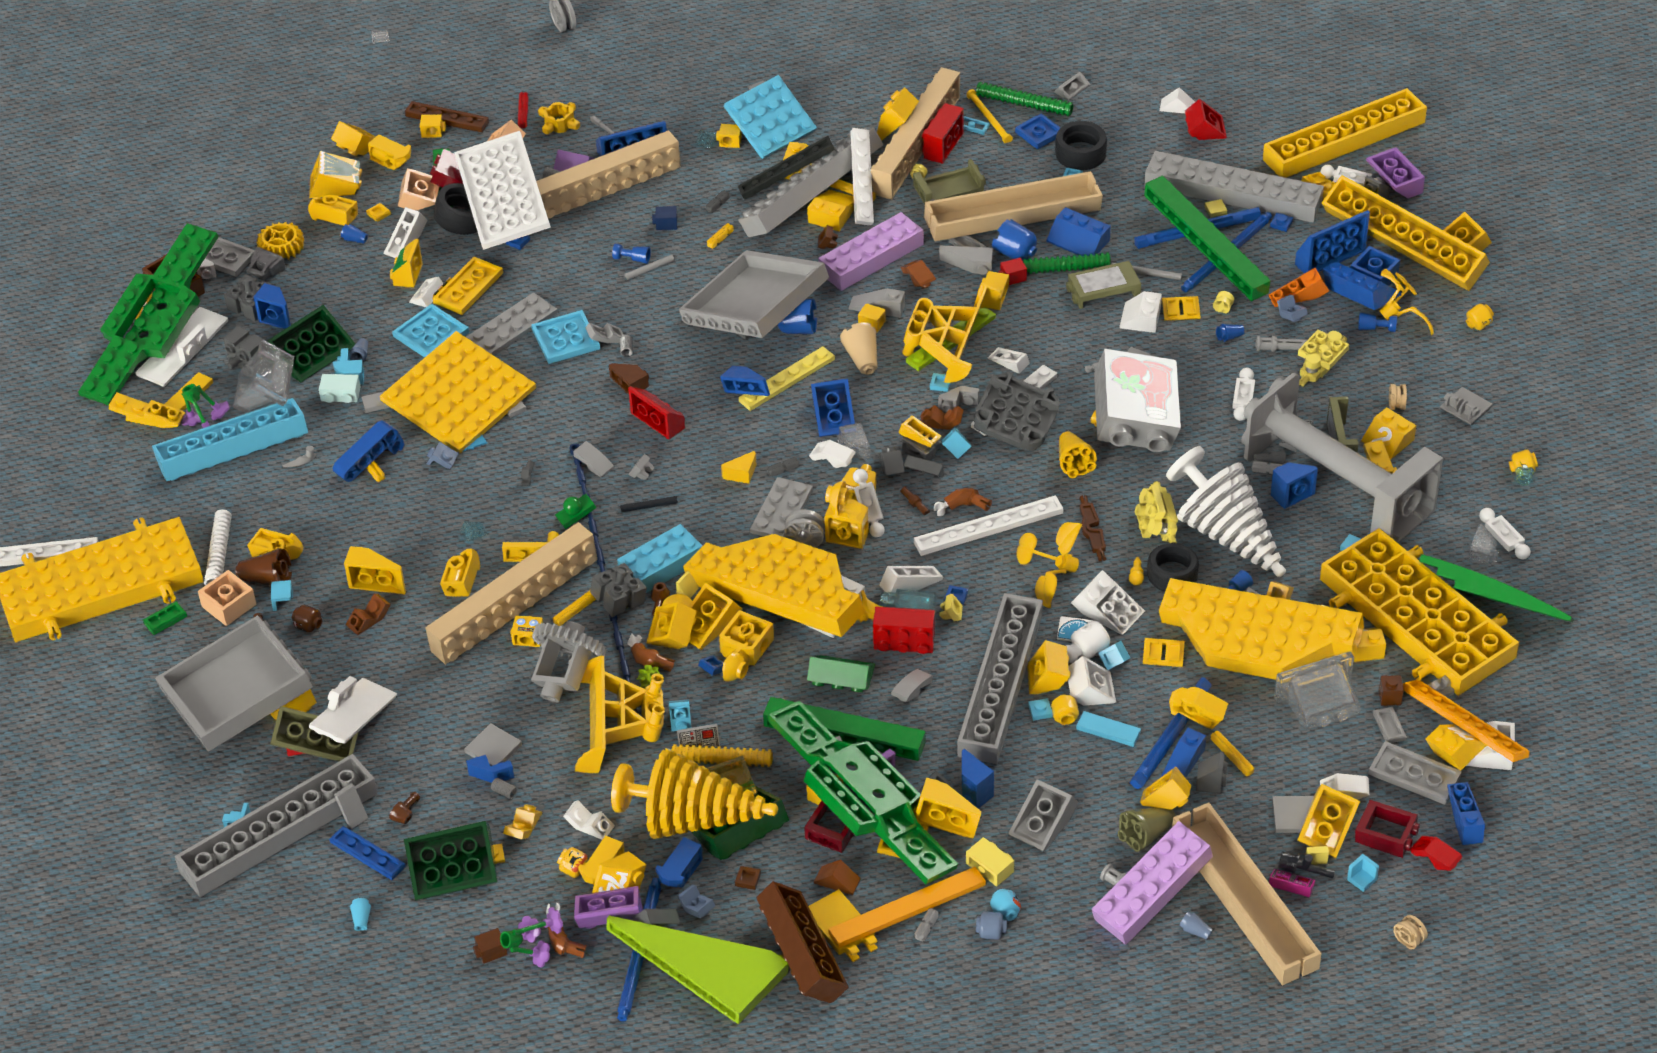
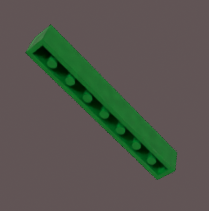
M770 697L763 713L764 726L774 728L767 720L768 715L795 702ZM803 704L834 737L840 736L843 742L856 744L869 741L881 753L891 749L895 752V756L916 761H919L926 743V731Z

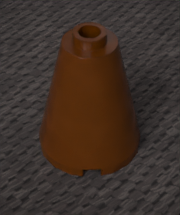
M278 548L240 561L235 568V573L242 581L271 585V582L288 581L292 576V572H289L288 566L292 565L287 550Z

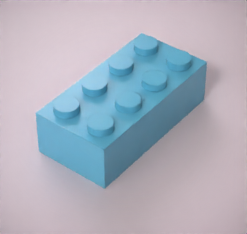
M679 524L618 558L617 562L618 565L625 563L632 570L633 578L641 580L647 587V593L653 589L654 584L658 582L665 583L683 573V566L703 545Z

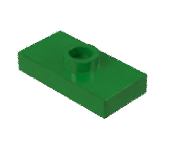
M176 601L143 619V623L155 635L186 618L187 613Z

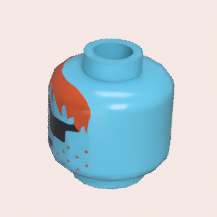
M999 889L991 898L990 905L993 912H1000L1003 915V920H1014L1021 910V904L1012 890Z

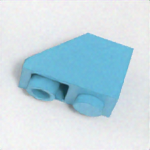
M689 699L669 701L671 731L692 728Z

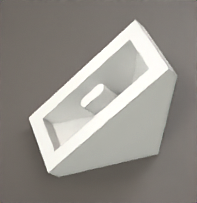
M1179 87L1162 98L1160 111L1185 113V110L1195 101Z

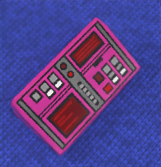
M1274 869L1269 878V884L1272 887L1310 897L1316 881L1278 869Z

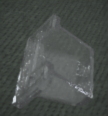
M262 340L257 352L239 373L233 407L247 413L271 402L284 406L288 398L294 356Z
M1349 651L1277 674L1274 699L1277 704L1288 702L1304 730L1318 726L1325 727L1331 722L1337 720L1344 721L1350 716L1360 714L1361 706L1351 683L1354 663L1352 652Z

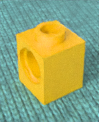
M421 115V138L442 137V132L446 131V123L442 121V115Z
M721 124L720 131L716 133V141H719V147L740 148L742 131L734 124Z

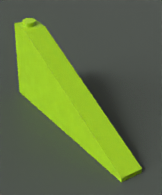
M610 915L607 917V931L737 1024H740L788 974V962L782 955H777L772 950Z

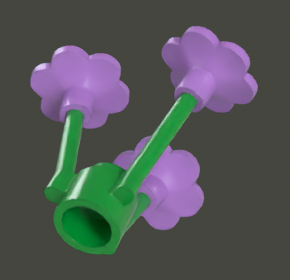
M189 384L182 389L181 394L187 407V415L183 417L181 422L184 426H195L202 422L203 428L210 426L197 404L200 394L214 409L211 412L213 420L222 418L230 408L227 401L219 404L216 401L214 402L202 390L200 385ZM190 403H193L197 412H194V410L190 406Z
M550 907L547 919H543L540 923L536 918L531 919L530 916L523 917L522 922L518 924V929L501 933V945L503 948H510L512 953L521 952L529 954L533 957V964L541 968L544 967L545 962L550 958V945L540 940L537 946L531 949L521 948L519 945L522 944L523 940H528L530 943L535 942L541 934L540 927L543 926L545 928L550 927L556 934L561 933L563 922L559 911Z

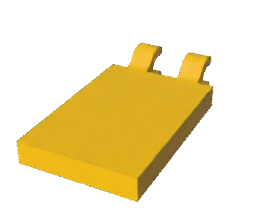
M839 889L809 905L824 938L838 955L845 952L850 960L855 962L860 959L857 954L860 952L857 947L860 943H863L870 952L878 949L875 945L877 943L875 933L838 948L828 934L829 928L861 915Z

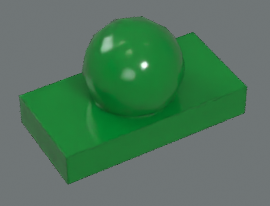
M587 494L580 498L568 497L563 503L564 509L555 514L562 526L567 529L597 507Z

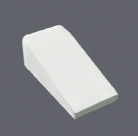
M999 347L988 357V359L1019 374L1030 364L1026 353ZM999 353L1003 354L1001 357L996 356Z

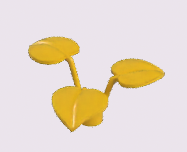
M1383 269L1381 276L1394 282L1397 290L1379 312L1389 320L1390 316L1397 315L1399 317L1406 312L1412 311L1426 321L1432 336L1434 334L1432 324L1421 311L1415 307L1399 311L1401 307L1397 302L1408 290L1416 296L1415 289L1399 273H1395L1396 279L1389 270ZM1400 290H1401V291H1402L1401 296H1399V297H1397V298L1395 299V297L1397 296V294H1398V293L1400 292Z
M1066 522L1061 525L1056 536V543L1059 546L1058 551L1062 555L1057 557L1034 550L1037 538L1032 533L1023 534L1019 540L1017 559L1020 564H1028L1034 553L1055 560V565L1060 569L1047 571L1045 576H1040L1035 586L1036 597L1043 600V606L1051 608V602L1057 587V577L1055 574H1066V571L1074 573L1078 569V558L1072 557L1068 553L1082 526L1081 523Z

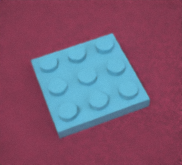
M430 304L392 331L394 338L425 358L455 331L463 336L467 335L469 327L435 305Z
M583 310L531 324L532 331L548 364L600 349L599 342L592 340L585 328L589 322Z

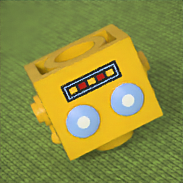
M515 615L513 627L510 631L512 644L540 647V644L538 645L532 638L535 625L543 623V618Z

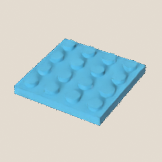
M779 75L735 97L723 106L762 159L789 145V142H795L817 129Z

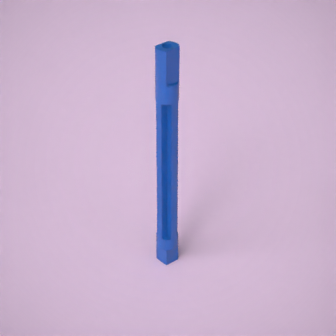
M1259 207L1208 220L1219 229L1256 220L1261 216V211ZM1175 227L1134 237L1135 246L1140 249L1185 236Z
M1202 677L1194 687L1208 692L1212 684ZM1180 713L1173 717L1129 782L1134 788H1142L1146 781H1148L1188 722V717Z

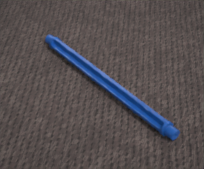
M1266 212L1235 237L1231 243L1235 244L1239 249L1272 218L1271 213ZM1209 260L1181 286L1182 291L1188 292L1190 289L1192 290L1217 267Z
M659 878L652 879L648 887L643 910L656 909L661 891ZM634 949L618 1007L617 1019L620 1021H626L631 1012L634 993L644 959Z

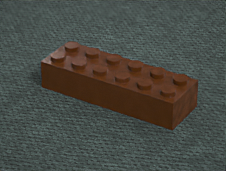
M772 881L756 898L761 912L768 921L767 925L773 931L775 941L783 952V958L788 962L791 974L799 985V991L806 997L809 996L827 1003L834 1002L849 986L802 892Z

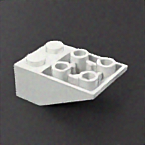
M1103 570L1071 602L1083 615L1099 621L1100 624L1121 635L1145 612Z
M1487 722V724L1515 741V723ZM1487 745L1466 766L1512 770L1513 762Z

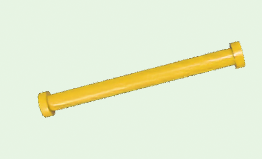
M974 89L969 90L966 94L967 98L971 99L1000 134L1004 143L1011 142L1013 140L1011 134H1008L978 98Z

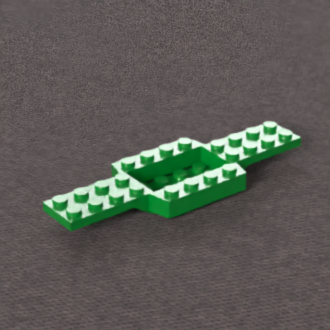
M187 223L154 275L136 273L100 329L104 338L109 340L110 343L78 391L80 396L109 405L115 394L121 391L138 363L148 357H166L200 303L197 294L190 290V285L195 273L219 237L216 232ZM154 288H155V291L153 292L151 299H150L149 302L144 306L142 313H141L140 316L135 320L134 325H133V327L131 328V330L125 335V333L127 332V330L129 329V327H130L131 324L133 323L134 319L136 318V316L138 315V313H139L140 310L142 309L143 305L145 304V302L147 301V299L149 298V296L151 295L152 291H153ZM161 303L167 304L165 309H157ZM142 332H149L147 337H139Z
M800 701L768 715L767 720L811 765L807 769L803 781L856 836L875 832L926 885L957 869L958 863L917 822L913 810L917 807L921 794L869 741L851 744L837 740ZM846 765L856 766L857 770H849ZM832 772L837 773L843 780V783ZM846 786H849L856 793L857 798ZM873 792L882 793L884 797L877 798L873 795ZM858 799L863 800L870 807V811Z

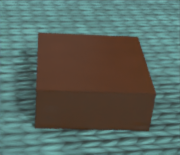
M740 866L735 886L756 890L761 870Z

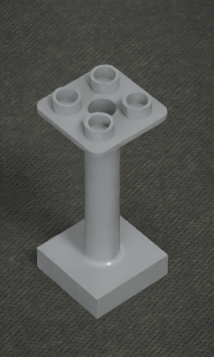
M1292 373L1284 380L1282 378L1276 379L1266 395L1261 399L1255 397L1249 401L1244 410V417L1247 418V427L1241 439L1242 444L1245 445L1244 459L1250 462L1254 454L1261 453L1275 440L1281 439L1375 497L1370 533L1380 528L1398 543L1436 510L1443 457L1428 448L1423 447L1393 474L1389 473L1296 416L1300 376L1296 373Z

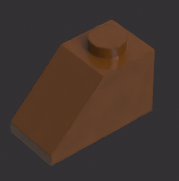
M609 364L610 377L628 394L630 386L640 389L649 387V375L638 365Z

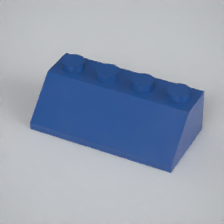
M662 121L599 137L596 140L597 153L600 157L666 132V122Z
M1334 262L1323 269L1324 282L1329 290L1373 310L1385 305L1396 291V289L1338 262ZM1399 292L1395 298L1401 296V292Z

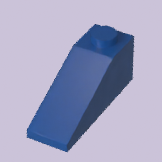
M731 366L720 376L725 393L770 395L766 379L748 367Z
M1187 728L1178 741L1161 777L1176 766L1186 778L1205 751L1206 735Z

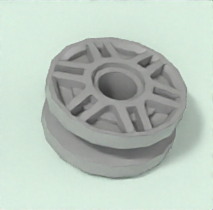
M550 0L549 9L551 17L558 30L562 33L566 31L567 27L574 29L576 27V17L570 0H559V2L558 0Z
M806 509L796 510L787 516L783 535L786 538L816 548L823 542L825 521L820 514Z

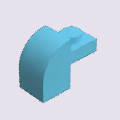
M342 348L341 356H338L337 361L333 362L335 374L359 375L360 384H364L362 360H350L348 348Z

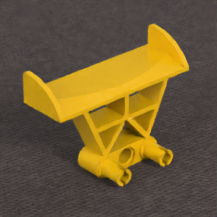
M981 283L974 307L933 306V302L930 299H919L905 332L903 355H912L915 347L919 345L948 368L944 379L945 383L962 380L970 372L972 364L960 359L979 310L996 302L1001 294V290ZM930 320V322L933 324L935 328L925 330L928 321ZM952 321H968L964 331L951 327ZM945 339L958 344L955 355L943 347Z
M601 655L588 661L581 683H588L590 687V750L578 759L575 765L576 772L599 773L606 744L643 736L648 742L659 740L664 725L665 713L663 691L661 688L664 677L661 674H653L650 685L643 689L605 672L604 656ZM605 689L617 694V701L605 700ZM641 706L642 717L633 709ZM605 716L617 718V727L605 729Z

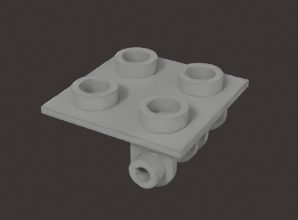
M1461 387L1456 393H1447L1444 397L1446 401L1440 408L1471 425L1493 404Z

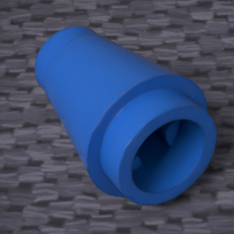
M345 224L341 231V237L345 241L364 244L368 239V234L351 224Z
M1221 324L1216 328V337L1219 341L1223 340L1226 342L1244 335L1243 325Z

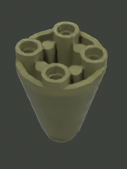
M1163 808L1127 810L1120 814L1118 837L1122 842H1126L1134 851L1139 852L1170 828L1173 817L1176 815L1173 810Z

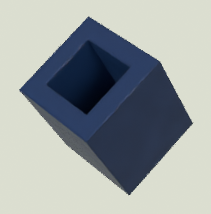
M677 206L656 207L655 214H652L653 225L656 224V230H677Z

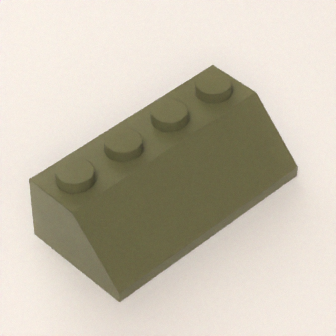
M280 706L270 745L339 762L353 754L358 732L345 744L338 743L332 738L318 734L315 730L309 728L310 723L318 715Z

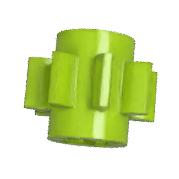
M645 665V670H638L639 675L636 679L641 683V688H646L650 685L653 674H660L658 671L659 667Z

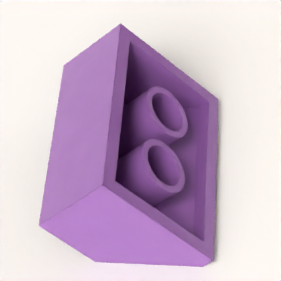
M1396 147L1366 158V161L1396 192L1406 198L1423 193L1425 177Z
M638 886L575 896L574 917L579 928L590 929L597 925L607 924V917L609 915L632 920L635 915L643 911Z

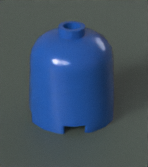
M1012 219L1004 221L998 229V232H1000L998 238L993 239L992 248L1011 259L1021 258L1023 261V259L1027 260L1033 257L1037 251L1036 235Z
M805 299L778 324L780 331L786 334H814L817 328V318H814L813 311L817 310L815 300Z

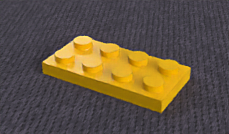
M473 257L433 297V303L463 315L503 274V268Z

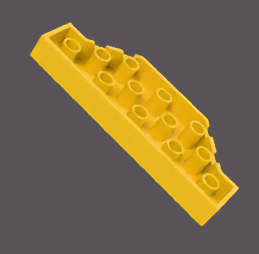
M777 534L725 547H719L706 542L683 566L684 571L691 573L700 588L706 583L731 599L842 637L864 614L860 595L844 589L836 554Z
M1172 578L1169 580L1159 608L1161 622L1181 627L1207 666L1280 681H1286L1291 678V675L1315 666L1316 662L1324 658L1340 656L1354 659L1364 629L1363 614L1360 612Z

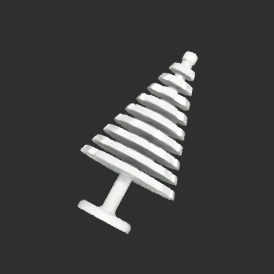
M1197 446L1182 455L1169 468L1166 477L1170 481H1176L1188 475L1199 489L1181 507L1177 515L1178 520L1186 522L1194 529L1197 528L1202 534H1209V538L1215 541L1219 540V543L1223 546L1231 545L1229 549L1233 552H1239L1243 549L1240 556L1244 558H1250L1255 553L1251 559L1252 563L1259 564L1265 561L1261 566L1264 570L1272 569L1277 577H1282L1286 573V569L1279 563L1281 560L1279 552L1272 555L1277 547L1274 541L1269 542L1272 534L1270 530H1266V520L1261 519L1263 515L1261 508H1256L1258 501L1253 496L1254 491L1252 486L1249 485L1248 476L1244 474L1243 464L1241 462L1235 463L1207 480L1196 467L1204 457V449L1201 446Z

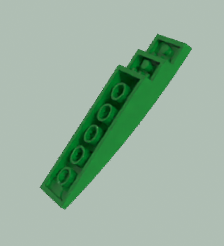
M1421 554L1419 562L1438 568L1436 575L1455 581L1453 588L1456 590L1572 623L1574 621L1566 613L1512 586L1467 568Z

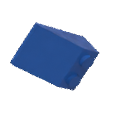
M848 379L811 384L819 437L856 432Z

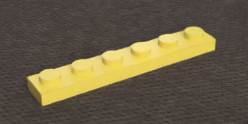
M822 346L766 380L770 392L769 396L743 394L738 397L739 402L751 411L835 360V355Z

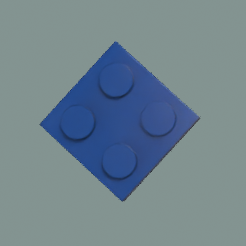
M1041 113L1015 127V133L1033 147L1039 149L1056 140L1060 127Z

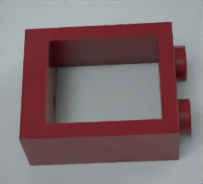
M821 800L804 827L805 839L843 853L854 833L847 826H845L841 834L819 826L818 823L829 808Z
M1369 800L1355 829V842L1403 858L1406 850L1410 851L1412 847L1413 835L1417 836L1419 832L1418 814ZM1378 817L1406 827L1401 839L1370 830L1375 818Z

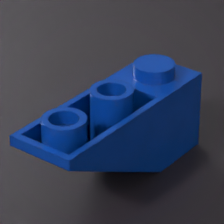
M1468 782L1447 784L1454 820L1462 845L1483 843L1485 823Z

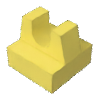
M953 594L947 595L945 602L940 604L942 610L945 611L940 612L939 616L945 620L960 621L962 619L963 605Z

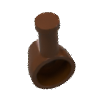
M663 582L654 584L651 591V599L655 602L654 609L652 610L653 616L656 607L662 606L663 601L670 596V591Z
M412 792L410 797L404 802H398L393 807L389 818L394 822L407 824L413 816L409 808L416 801L420 800L419 794Z

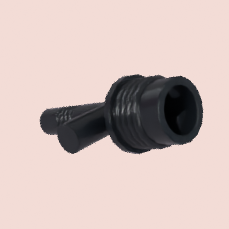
M1282 852L1278 865L1279 868L1291 871L1292 874H1295L1296 868L1333 879L1335 870L1311 864L1313 860L1312 855L1306 854L1303 861H1300V854Z

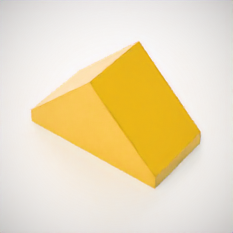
M755 451L722 464V478L750 483L757 465Z

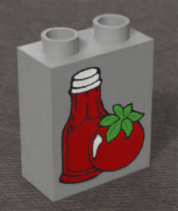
M1104 348L1094 372L1097 440L1111 442L1115 446L1131 445L1143 447L1152 452L1170 451L1181 428L1176 360Z

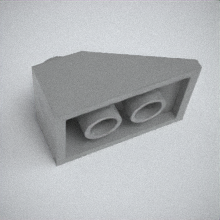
M1037 779L1008 835L1045 852L1069 822L1079 802L1072 795Z

